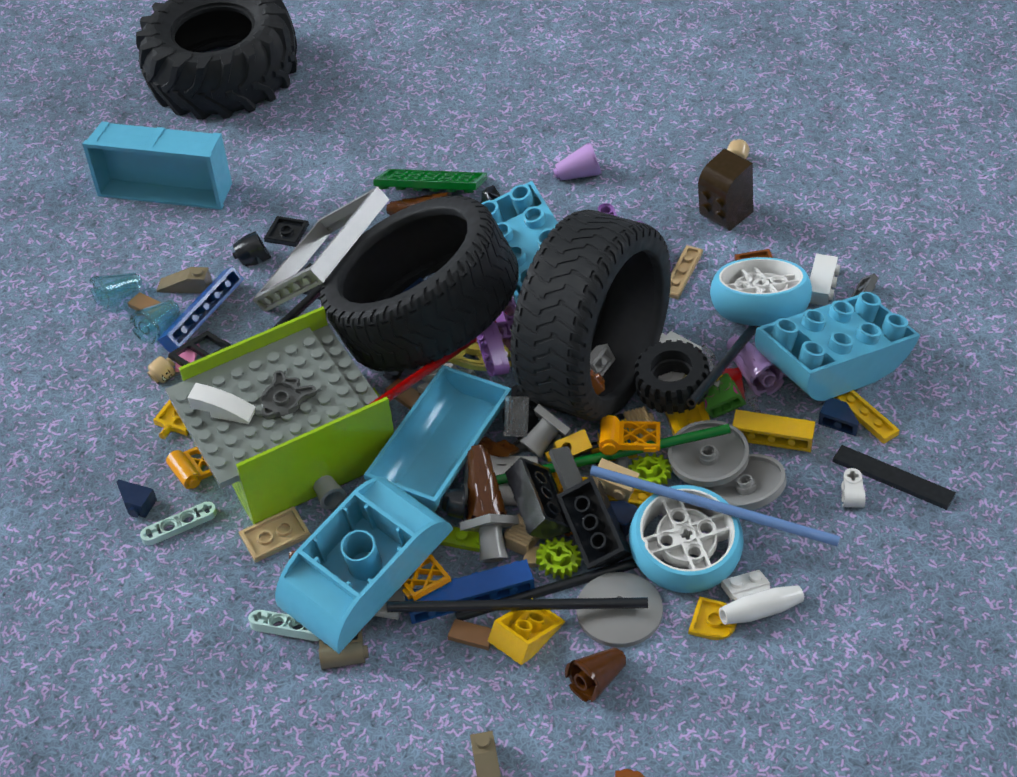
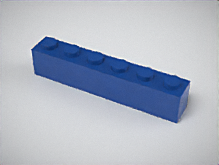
M233 266L222 271L157 339L168 352H172L182 346L240 285L244 278Z
M527 559L514 561L504 566H497L464 577L453 578L451 582L416 601L496 600L535 588L534 577ZM404 595L405 601H414L412 598L408 600ZM457 611L408 613L411 623L415 624Z

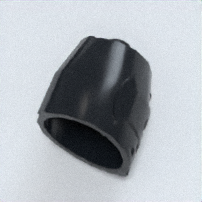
M256 231L245 235L233 244L235 252L232 254L235 259H239L242 265L252 266L259 264L256 257H259L262 262L271 259V255Z

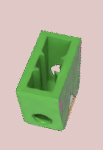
M728 373L720 375L709 389L707 397L704 398L705 410L712 418H717L746 405L745 399Z

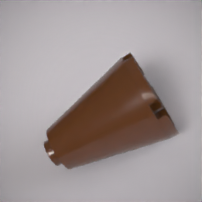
M613 647L569 662L565 667V677L570 678V689L584 702L591 700V702L595 701L625 667L626 656L622 650Z

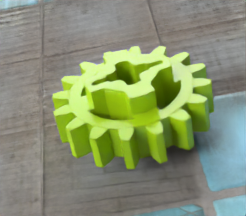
M646 453L645 457L638 455V460L633 459L632 465H628V469L640 473L639 479L660 485L662 483L667 485V479H671V465L668 459L664 460V455L657 457L656 453H653L652 456Z
M553 537L552 542L546 539L545 545L540 543L539 549L536 551V564L539 565V571L545 570V576L553 574V579L557 575L564 579L565 574L571 577L572 571L577 573L578 566H581V552L578 551V545L572 546L571 540L564 542V537L560 541Z

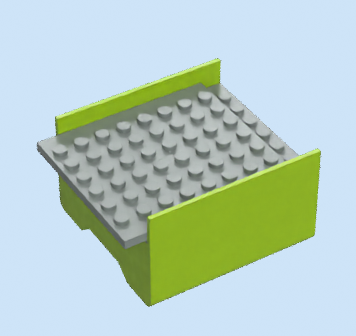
M323 306L179 367L182 382L165 389L168 398L218 485L222 489L232 484L240 503L253 525L317 497L313 486L323 476H332L340 486L363 476L394 433L389 399L384 397L371 403L380 395L375 388L370 386L328 326ZM281 370L288 378H299V387L308 385L316 387L317 394L301 403L300 408L295 413L292 412L273 419H265L262 416L261 396L264 390L273 382L274 372ZM195 383H199L233 394L254 405L256 411L249 424L212 418L210 412L191 409L187 397Z

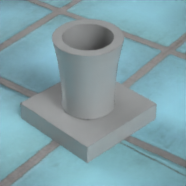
M538 404L534 412L541 420L520 442L541 459L544 451H546L557 434H560L563 438L571 435V429Z
M326 475L319 478L313 486L320 506L323 509H333L345 500V490L332 476Z
M487 514L460 522V531L479 532L480 563L505 561L509 558L505 549L502 529L519 524V518L516 515Z

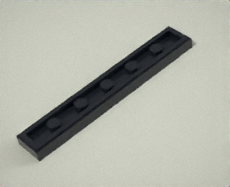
M841 445L833 457V462L848 469L855 468L862 475L945 510L948 509L956 494L952 490L844 445Z

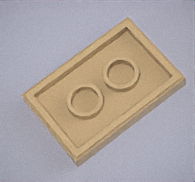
M294 506L239 531V535L255 563L311 536Z

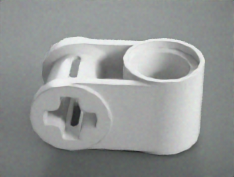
M849 468L845 470L841 484L842 502H844L842 507L864 508L865 490L862 473L855 468Z

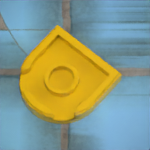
M699 596L688 634L710 640H721L729 637L735 631L737 624L724 625L719 616V608L727 605L726 603Z

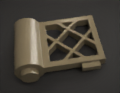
M362 629L356 635L358 639L351 640L339 654L327 644L324 645L322 640H319L321 669L325 670L366 663L365 658H369L368 645H363Z

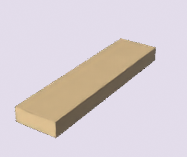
M686 245L671 273L670 298H680L703 254V249Z

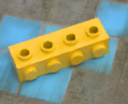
M735 410L732 425L744 434L748 443L811 452L816 421Z

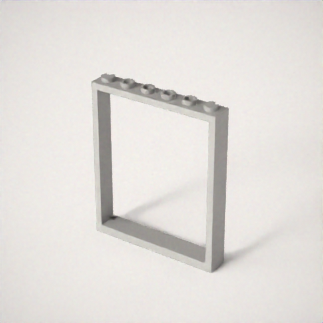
M377 186L320 218L252 300L263 311L267 312L322 284L389 201L388 197ZM341 228L310 267L299 272L329 234Z

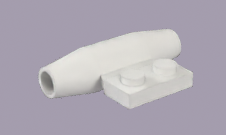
M760 570L724 579L721 582L722 589L734 601L719 608V616L724 625L752 622L782 613L804 601V594L798 585L770 588V582Z

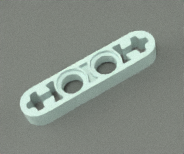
M203 502L149 525L140 533L142 542L145 545H154L210 521L217 514L216 507L212 502ZM187 517H193V518H194V519H193L191 522H189V523L183 522L184 519L187 518ZM169 525L175 526L170 531L164 530Z
M256 610L248 617L250 627L254 631L311 641L320 640L304 626L298 630L293 629L294 626L301 624L289 614ZM278 621L284 622L280 626H273Z

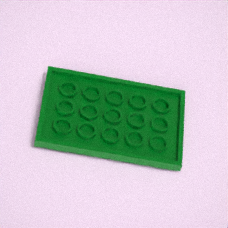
M387 169L373 179V186H379V189L396 187V190L412 188L414 191H422L423 188H429V191L433 192L446 189L447 192L464 190V193H474V190H477L487 180V173Z

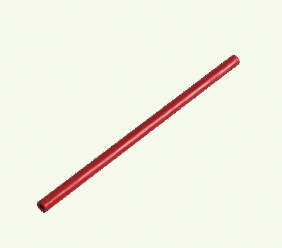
M477 337L450 355L426 364L371 403L387 397L390 402L477 342Z

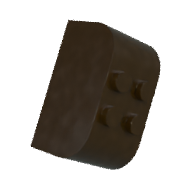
M724 148L704 167L698 180L699 212L703 217L731 231L754 212L752 162Z

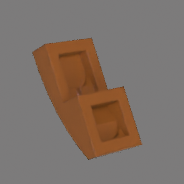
M483 437L478 444L487 448L490 455L497 457H509L520 450L505 439L496 443L488 437Z

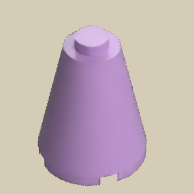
M591 143L585 144L555 164L556 168L553 171L556 179L560 178L562 181L602 174Z

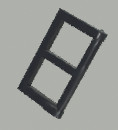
M206 331L170 352L168 358L180 366H184L190 362L178 355L188 349L202 357L210 355L197 346L198 343L205 339L221 347L214 352L231 346V344Z

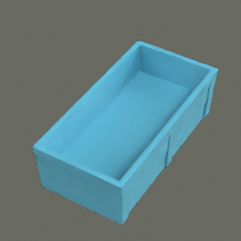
M102 121L89 138L82 143L97 196L222 210L232 185L221 133L212 134L165 129L163 127L153 128L113 124Z

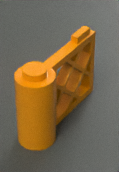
M607 415L600 422L599 450L605 455H614L618 450L660 451V422L620 421L616 416ZM624 428H633L635 430L629 432ZM646 429H656V430H654V431H652V432H648ZM641 433L644 436L642 438H638L636 435ZM629 439L634 441L633 443H624ZM652 440L655 443H646V441Z
M197 446L184 452L175 450L166 458L167 465L186 489L198 487L201 480L213 475L210 469L202 471V465L208 466L203 457L201 459L191 457L195 454H201Z
M430 554L413 573V578L407 579L402 585L404 588L402 592L408 600L412 598L416 601L452 580L444 568ZM432 563L431 569H422L426 564ZM419 574L428 575L426 580L418 579ZM433 575L442 576L439 580H432ZM415 585L423 586L422 589L416 592L413 591Z

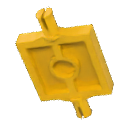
M169 399L153 419L155 425L164 428L158 434L164 440L170 432H177L185 436L189 434Z

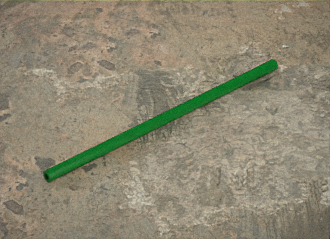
M729 424L661 438L660 449L730 434L731 429ZM618 450L614 455H605L602 452L576 457L574 461L577 467L599 463L601 458L609 461L645 452L642 450ZM553 463L542 465L550 468L551 473L556 472ZM505 473L496 475L498 485L508 483Z

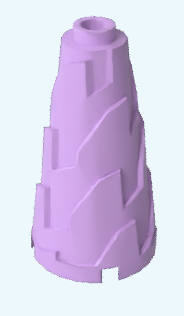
M739 336L731 337L728 340L727 350L733 346ZM749 341L734 358V362L749 384L750 389L757 396L762 397L760 394L767 392V395L773 394L785 382L782 377L783 375L786 377V375L763 356Z

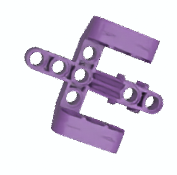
M512 296L509 304L496 319V322L494 321L485 331L477 336V343L487 373L491 377L507 374L510 370L507 358L508 352L505 351L504 345L511 350V330L516 308L514 296Z

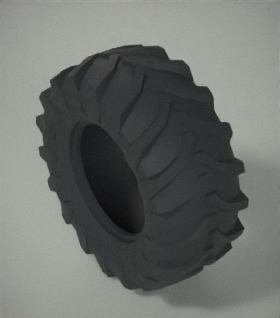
M168 0L165 3L155 2L152 5L154 13L151 16H144L140 19L142 30L136 32L140 69H142L143 77L157 102L162 107L169 106L176 115L182 116L191 112L197 119L204 120L213 114H219L223 119L230 118L235 111L243 109L250 113L255 111L256 104L263 100L274 101L276 99L274 92L278 88H288L290 85L289 74L296 73V34L290 15L282 0ZM234 45L220 51L200 53L217 46Z

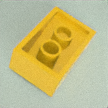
M511 610L494 620L488 642L522 665L530 660L565 623V620L550 610Z

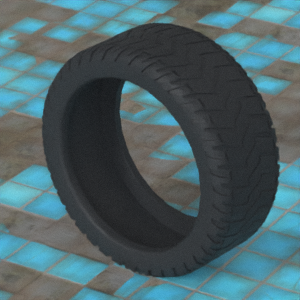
M445 196L434 198L402 209L364 232L322 283L320 291L321 307H324L327 319L357 362L367 368L380 372H393L394 370L399 372L405 371L406 368L411 370L417 368V366L430 364L431 361H438L444 358V356H448L457 351V349L462 348L485 331L501 315L512 299L518 284V262L487 207L470 197ZM433 274L431 277L416 285L412 289L403 292L406 288H408L419 278L423 279Z
M587 209L571 213V215H567L563 220L559 221L555 228L547 235L548 237L543 240L540 249L537 250L533 262L528 268L518 296L513 318L511 363L518 388L532 402L584 420L601 421L607 415L614 416L634 395L636 392L635 362L639 355L645 352L646 348L649 346L653 347L655 343L660 341L669 304L671 264L666 242L663 236L652 226ZM608 344L615 357V361L602 376L605 380V390L597 395L591 381L590 353L596 346Z

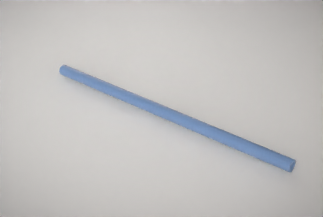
M594 465L591 467V476L830 545L838 546L840 540L838 535Z

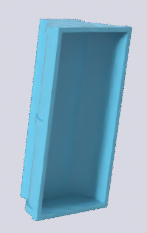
M442 365L367 469L364 479L368 481L372 478L384 477L435 512L443 495L467 462L468 451L471 450L472 446L479 444L502 408L509 402L512 388Z

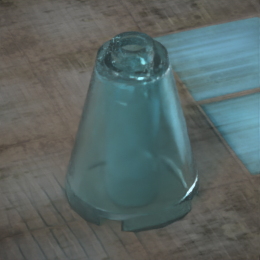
M134 272L94 276L90 278V284L93 283V288L90 289L95 303L103 306L101 310H108L141 288L142 279L140 275Z
M167 300L137 310L130 317V324L133 323L134 325L132 330L141 341L147 342L149 340L152 341L151 344H154L177 318L180 309L176 302Z

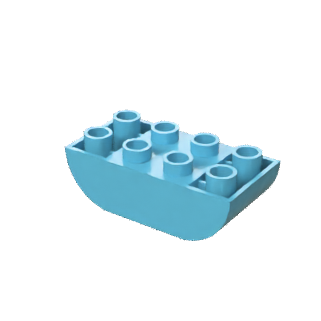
M533 181L524 185H517L510 192L494 200L481 203L491 212L516 256L519 268V280L513 295L516 304L524 278L537 250L540 249V245L548 237L547 235L558 224Z
M861 292L857 296L836 300L832 304L816 309H808L804 313L788 318H780L776 322L757 327L755 346L763 356L812 399L825 401L875 383L893 372L911 353L920 334L908 325V320L904 316L892 313L883 306L881 299L876 294Z
M384 477L372 478L357 487L295 551L278 580L275 592L276 604L339 654L449 535L453 527Z

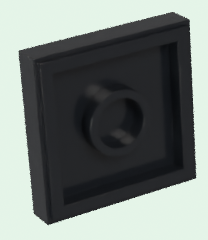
M277 216L265 235L264 241L296 247L309 226V221Z

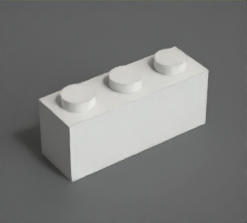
M816 254L810 276L812 286L811 304L825 306L828 305L829 300L833 301L834 290L832 288H836L838 278L835 275L839 276L840 265L837 264L838 257Z

